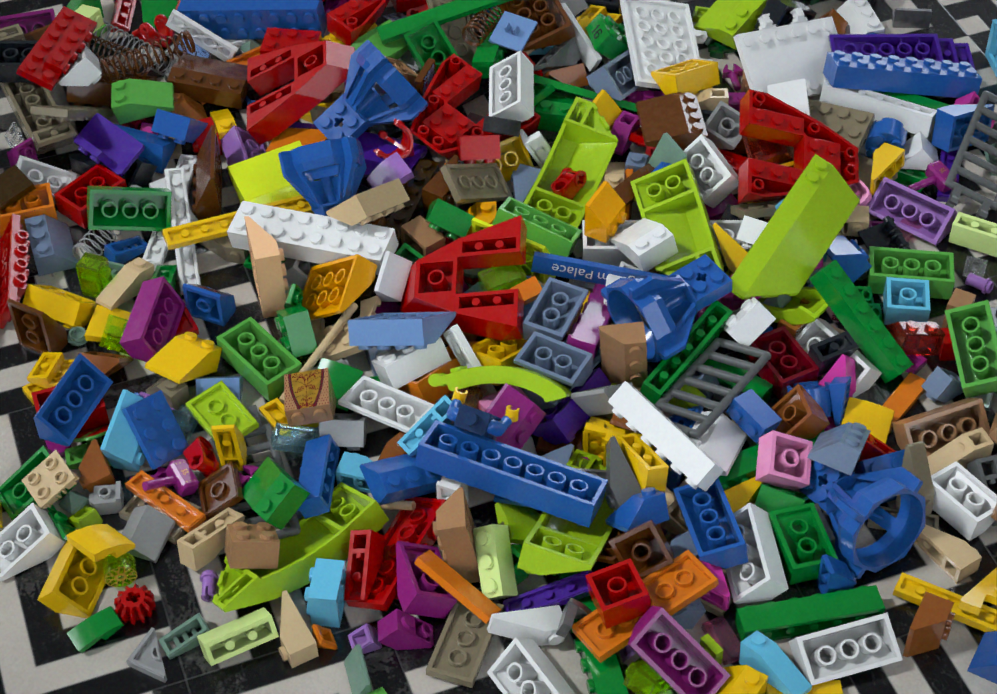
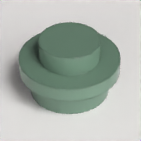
M80 326L73 327L67 336L68 342L73 346L85 344L87 342L84 336L86 330Z

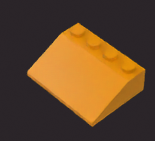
M356 254L312 266L303 290L302 306L308 310L310 320L343 313L375 280V272L378 265Z

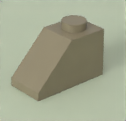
M165 377L146 389V393L150 395L162 390L169 406L174 408L176 413L183 409L185 403L190 400L188 386L185 383L178 384Z

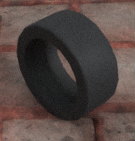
M484 116L482 131L519 137L521 121Z

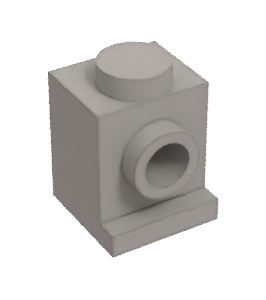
M116 481V484L94 486V493H89L90 507L94 506L99 515L119 513L124 508V492L121 481Z

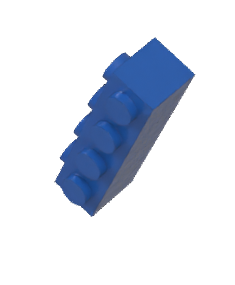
M330 434L306 441L298 483L310 494L297 510L301 512L305 519L330 512L340 448Z

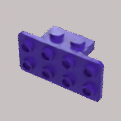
M99 113L92 117L74 139V143L79 146L78 150L85 156L90 154L89 158L99 165L101 162L119 176L125 174L145 149L141 142Z

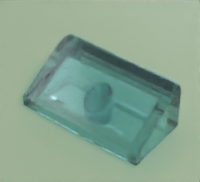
M276 423L270 438L271 447L273 450L303 454L306 441L319 437V428L306 426L289 427L288 424Z

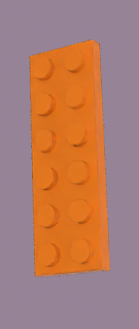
M689 550L674 558V563L642 579L649 593L651 606L662 607L671 616L719 585L718 579ZM596 609L574 623L571 628L572 632L601 663L628 645L634 626L642 616L606 629Z

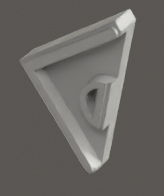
M151 627L126 662L129 667L165 683L167 677L155 628Z

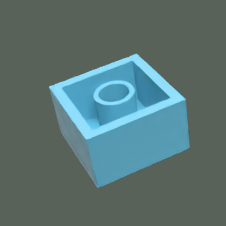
M886 277L883 292L884 325L927 328L930 314L929 280Z
M316 558L315 566L311 567L309 572L310 587H306L304 600L308 601L306 613L310 615L311 625L317 624L340 628L345 606V561Z

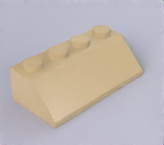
M398 178L359 193L326 211V214L351 226L358 223L363 226L371 221L401 210L405 207L403 203L410 199Z

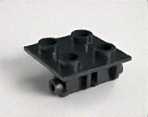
M890 216L884 217L883 223L858 232L868 251L870 246L911 249L909 247L910 244L904 239L903 233L900 232V228L894 223V218Z

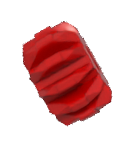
M135 583L132 588L126 585L125 591H118V597L114 599L115 612L122 618L124 623L131 620V623L135 625L137 620L144 623L145 617H152V610H155L156 607L154 594L145 585L139 588Z

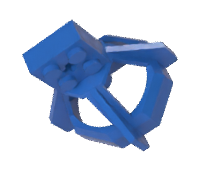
M366 40L351 55L344 94L313 123L328 140L341 139L345 136L358 138L369 127H373V125L394 123V119H399L402 122L413 121L428 107V103L369 40ZM376 82L386 92L383 96L373 88ZM394 103H396V104L398 105V106L395 107V108H392V109L389 108V107H390L391 105H393Z
M352 136L316 142L290 151H282L278 154L283 177L308 201L314 214L327 216L326 211L356 195L367 168L361 142L356 137L352 138Z
M705 254L668 275V277L649 276L645 279L620 278L602 288L601 295L607 300V310L614 324L643 322L637 311V308L639 309L650 328L648 329L644 323L647 342V362H658L662 359L667 360L686 349L697 312L732 291V279Z
M813 461L811 464L810 485L800 489L802 493L813 502L818 503L819 507L829 515L835 537L837 558L846 563L849 571H852L857 579L862 577L866 569L876 573L904 558L925 527V497L918 492L923 485V481L904 467L856 474L853 471L850 476ZM900 494L901 504L896 518L879 505L887 499ZM868 518L887 531L875 543L867 547L856 548L858 534Z

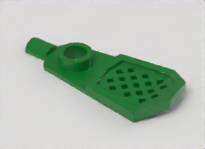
M53 505L51 508L47 507L49 510L48 514L61 537L67 540L66 535L77 529L68 523V517L64 513L57 511Z

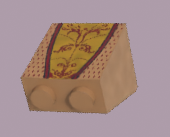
M328 368L284 375V410L289 427L334 420L336 396Z

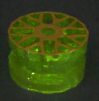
M125 553L117 559L112 555H108L102 562L104 581L109 586H128L137 578L135 557L132 554Z

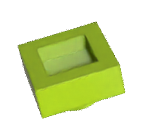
M707 633L700 638V645L719 664H722L724 650Z

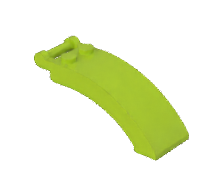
M802 287L797 296H791L792 300L784 308L763 304L767 298L757 299L776 318L774 322L778 323L779 320L783 319L791 325L814 322L829 307L815 287ZM805 298L806 300L810 301V303L800 304V300Z
M496 365L472 368L459 366L450 369V374L436 373L431 374L428 378L431 386L448 385L450 391H454L456 387H458V390H465L483 384L507 383L530 390L544 398L545 402L570 397V393H572L563 384L530 369L515 366Z

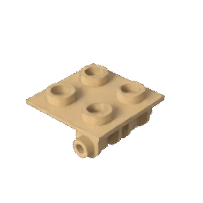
M55 450L23 478L22 482L40 509H46L47 507L51 508L58 498H62L61 491L66 494L67 490L65 488L69 490L78 483L77 480L80 478L69 469L58 451Z

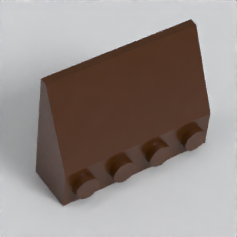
M512 0L498 5L502 13L507 11L538 22L523 51L559 45L576 36L573 25L559 0Z
M183 54L172 66L167 78V82L174 85V93H184L195 101L242 109L250 86L247 82V65Z
M111 72L113 82L109 83L102 73L101 79L95 84L91 83L89 86H67V102H73L74 105L80 106L91 104L92 107H103L104 105L109 106L111 109L112 83L129 78L157 81V76L146 75L141 78L126 73L127 76L125 77L123 73L118 72L120 79H117L115 72Z
M677 92L636 102L645 146L657 147L662 135L666 132L683 151L701 134L708 138L697 95L689 92Z
M211 125L197 155V164H193L194 176H196L193 177V188L196 191H192L193 202H195V204H192V213L197 217L198 221L222 215L223 169L216 126Z

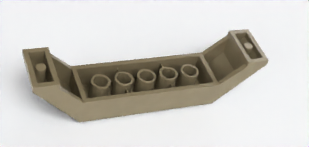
M19 24L0 29V41H26ZM34 82L0 83L26 138L33 139L37 155L63 148L73 143L77 134L71 121L39 119L37 114H30L31 106H57L48 89Z

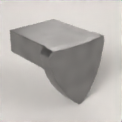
M570 598L563 610L556 635L565 638L573 625L574 619H582L592 611L583 603Z

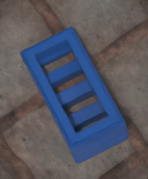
M138 235L106 244L104 247V258L108 261L123 264L144 253L148 243Z
M850 376L835 377L829 384L835 426H840L843 421L849 399Z

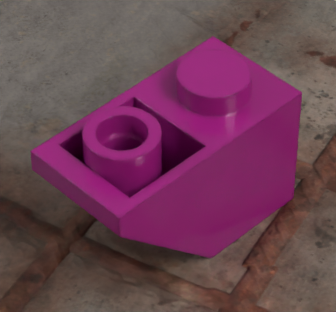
M623 111L615 120L611 130L612 135H615L618 139L614 154L623 156L633 143L629 139L631 133L640 128L638 115Z
M28 138L7 152L10 167L17 164L20 155L38 161L32 138Z
M395 609L377 622L378 642L392 649L408 650L431 648L434 646L433 625L399 609Z

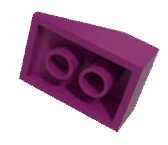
M398 541L396 543L397 595L403 612L445 619L457 602V599L414 564L417 557L428 550H431L442 559L438 547Z

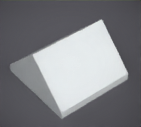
M918 132L906 141L905 162L901 169L926 170L928 164L938 160L937 149L921 132Z
M385 251L374 291L383 302H401L413 262L390 251Z

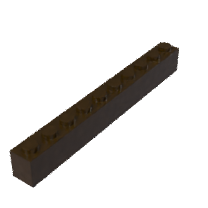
M420 158L413 172L414 178L410 179L405 187L410 200L403 203L404 208L393 212L385 227L395 229L398 247L394 254L402 246L401 226L419 215L421 216L423 213L422 188L439 172V162ZM376 275L372 284L354 301L358 305L356 311L360 312L362 300L377 296L374 289L378 275Z

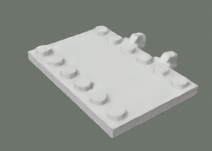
M620 0L635 86L660 89L651 76V71L689 59L713 61L699 56L697 44H703L706 41L707 32L696 30L693 27L689 4L663 0Z
M800 7L790 12L793 16L791 24L776 27V24L772 25L773 21L770 20V13L763 14L758 18L760 23L758 31L737 34L733 37L750 89L768 93L767 85L806 79L808 97L821 95L823 84L827 81L823 74L827 52H831L828 36L829 34H838L832 16L808 21Z

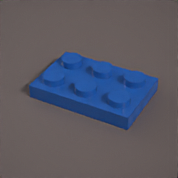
M162 390L122 409L152 470L182 455L183 451L189 446Z

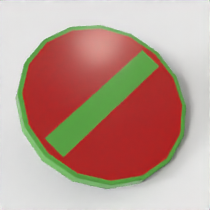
M109 425L81 431L73 442L86 441L89 447L91 441L97 439L98 443L101 444L103 442L102 436L106 434Z

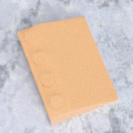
M244 216L253 276L263 318L277 316L276 311L285 309L284 304L288 294L285 291L289 290L287 278H283V276H287L285 263L281 264V261H285L283 249H278L277 241L249 216Z

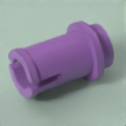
M969 273L965 281L966 285L982 290L981 292L984 294L990 293L994 286V282L990 278L985 279L973 273Z
M205 570L200 576V581L202 582L201 599L205 602H210V596L211 600H213V596L216 594V583L219 577L214 570Z

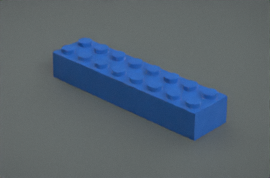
M181 0L177 11L224 40L264 39L267 27L321 31L322 38H324L327 28V19L322 0Z
M840 50L827 52L823 69L824 76L834 88L960 98L974 91L978 95L983 79L971 64L965 61L953 63L949 60H942V62L930 58L918 60L914 57H906L905 59L895 55L882 57L874 53L870 55H863L860 52L848 54Z
M438 420L434 421L419 442L415 466L425 471L436 473L448 479L467 484L470 487L481 489L490 494L498 495L588 528L603 503L608 483L607 479Z

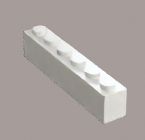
M827 80L823 84L820 96L821 102L874 113V121H881L882 118L886 117L896 119L903 124V128L907 132L914 135L921 132L928 138L934 129L937 110L869 90L834 88Z
M625 381L608 400L614 407L611 411L620 419L626 418L628 420L626 425L635 433L639 431L642 434L640 438L650 447L654 445L657 448L655 453L663 460L669 459L672 462L670 467L679 475L684 473L687 476L685 481L695 490L699 487L707 491L724 471L641 392Z

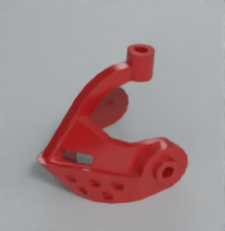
M159 14L154 20L158 32L151 24L144 22L138 29L132 32V35L153 45L154 41L160 43L161 38L165 41L168 36L173 38L175 31L166 26L167 17ZM168 38V44L171 46L172 40ZM162 40L161 46L167 48L166 43Z
M399 119L393 120V124L403 132L400 144L390 138L385 131L381 130L378 132V136L381 139L388 140L398 148L389 154L377 148L373 150L376 153L375 155L384 159L395 152L402 159L414 156L413 136L409 128L404 125V122Z

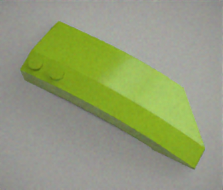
M717 0L693 27L696 30L706 31L708 37L737 50L733 37L737 34L752 32L755 29L754 26L757 23V19L762 14L768 0Z
M577 96L564 118L547 159L524 203L579 228L585 216V205L597 191L618 144V139L610 132V126L605 118L597 112L598 108L595 103ZM566 167L572 168L573 171L583 170L587 175L585 185L579 190L573 200L557 195L551 189L552 182L557 179Z
M817 154L814 155L732 275L731 292L742 300L751 299V297L755 296L773 298L785 294L789 296L798 295L860 201L832 164Z
M686 158L630 181L642 219L646 218L663 224L675 238L678 253L655 266L657 272L670 275L705 254L724 271L716 238L694 172Z
M576 449L566 464L573 468L606 470L599 456ZM606 492L603 503L589 528L543 512L523 542L517 568L532 575L592 570L614 528L605 522V519L615 512L606 502Z
M340 482L333 489L330 512L307 519L302 516L298 519L301 532L298 535L279 539L278 569L230 568L225 556L226 568L220 573L217 583L219 591L218 594L213 596L212 602L226 613L282 597V591L285 590L291 593L310 583L309 572L310 568L315 566L316 558L343 561L348 558L351 530H373L378 532L389 521L388 517L375 499Z

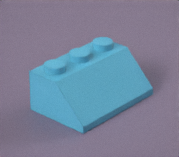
M124 389L118 400L100 450L113 468L138 473L146 457L122 409L144 398Z

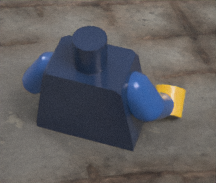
M456 387L447 410V418L454 422L455 427L496 441V438L502 436L512 422L518 421L520 408L511 410L512 406L508 405L506 406L505 416L499 418L490 413L464 405L468 391L466 390L465 393H461L458 391V387Z

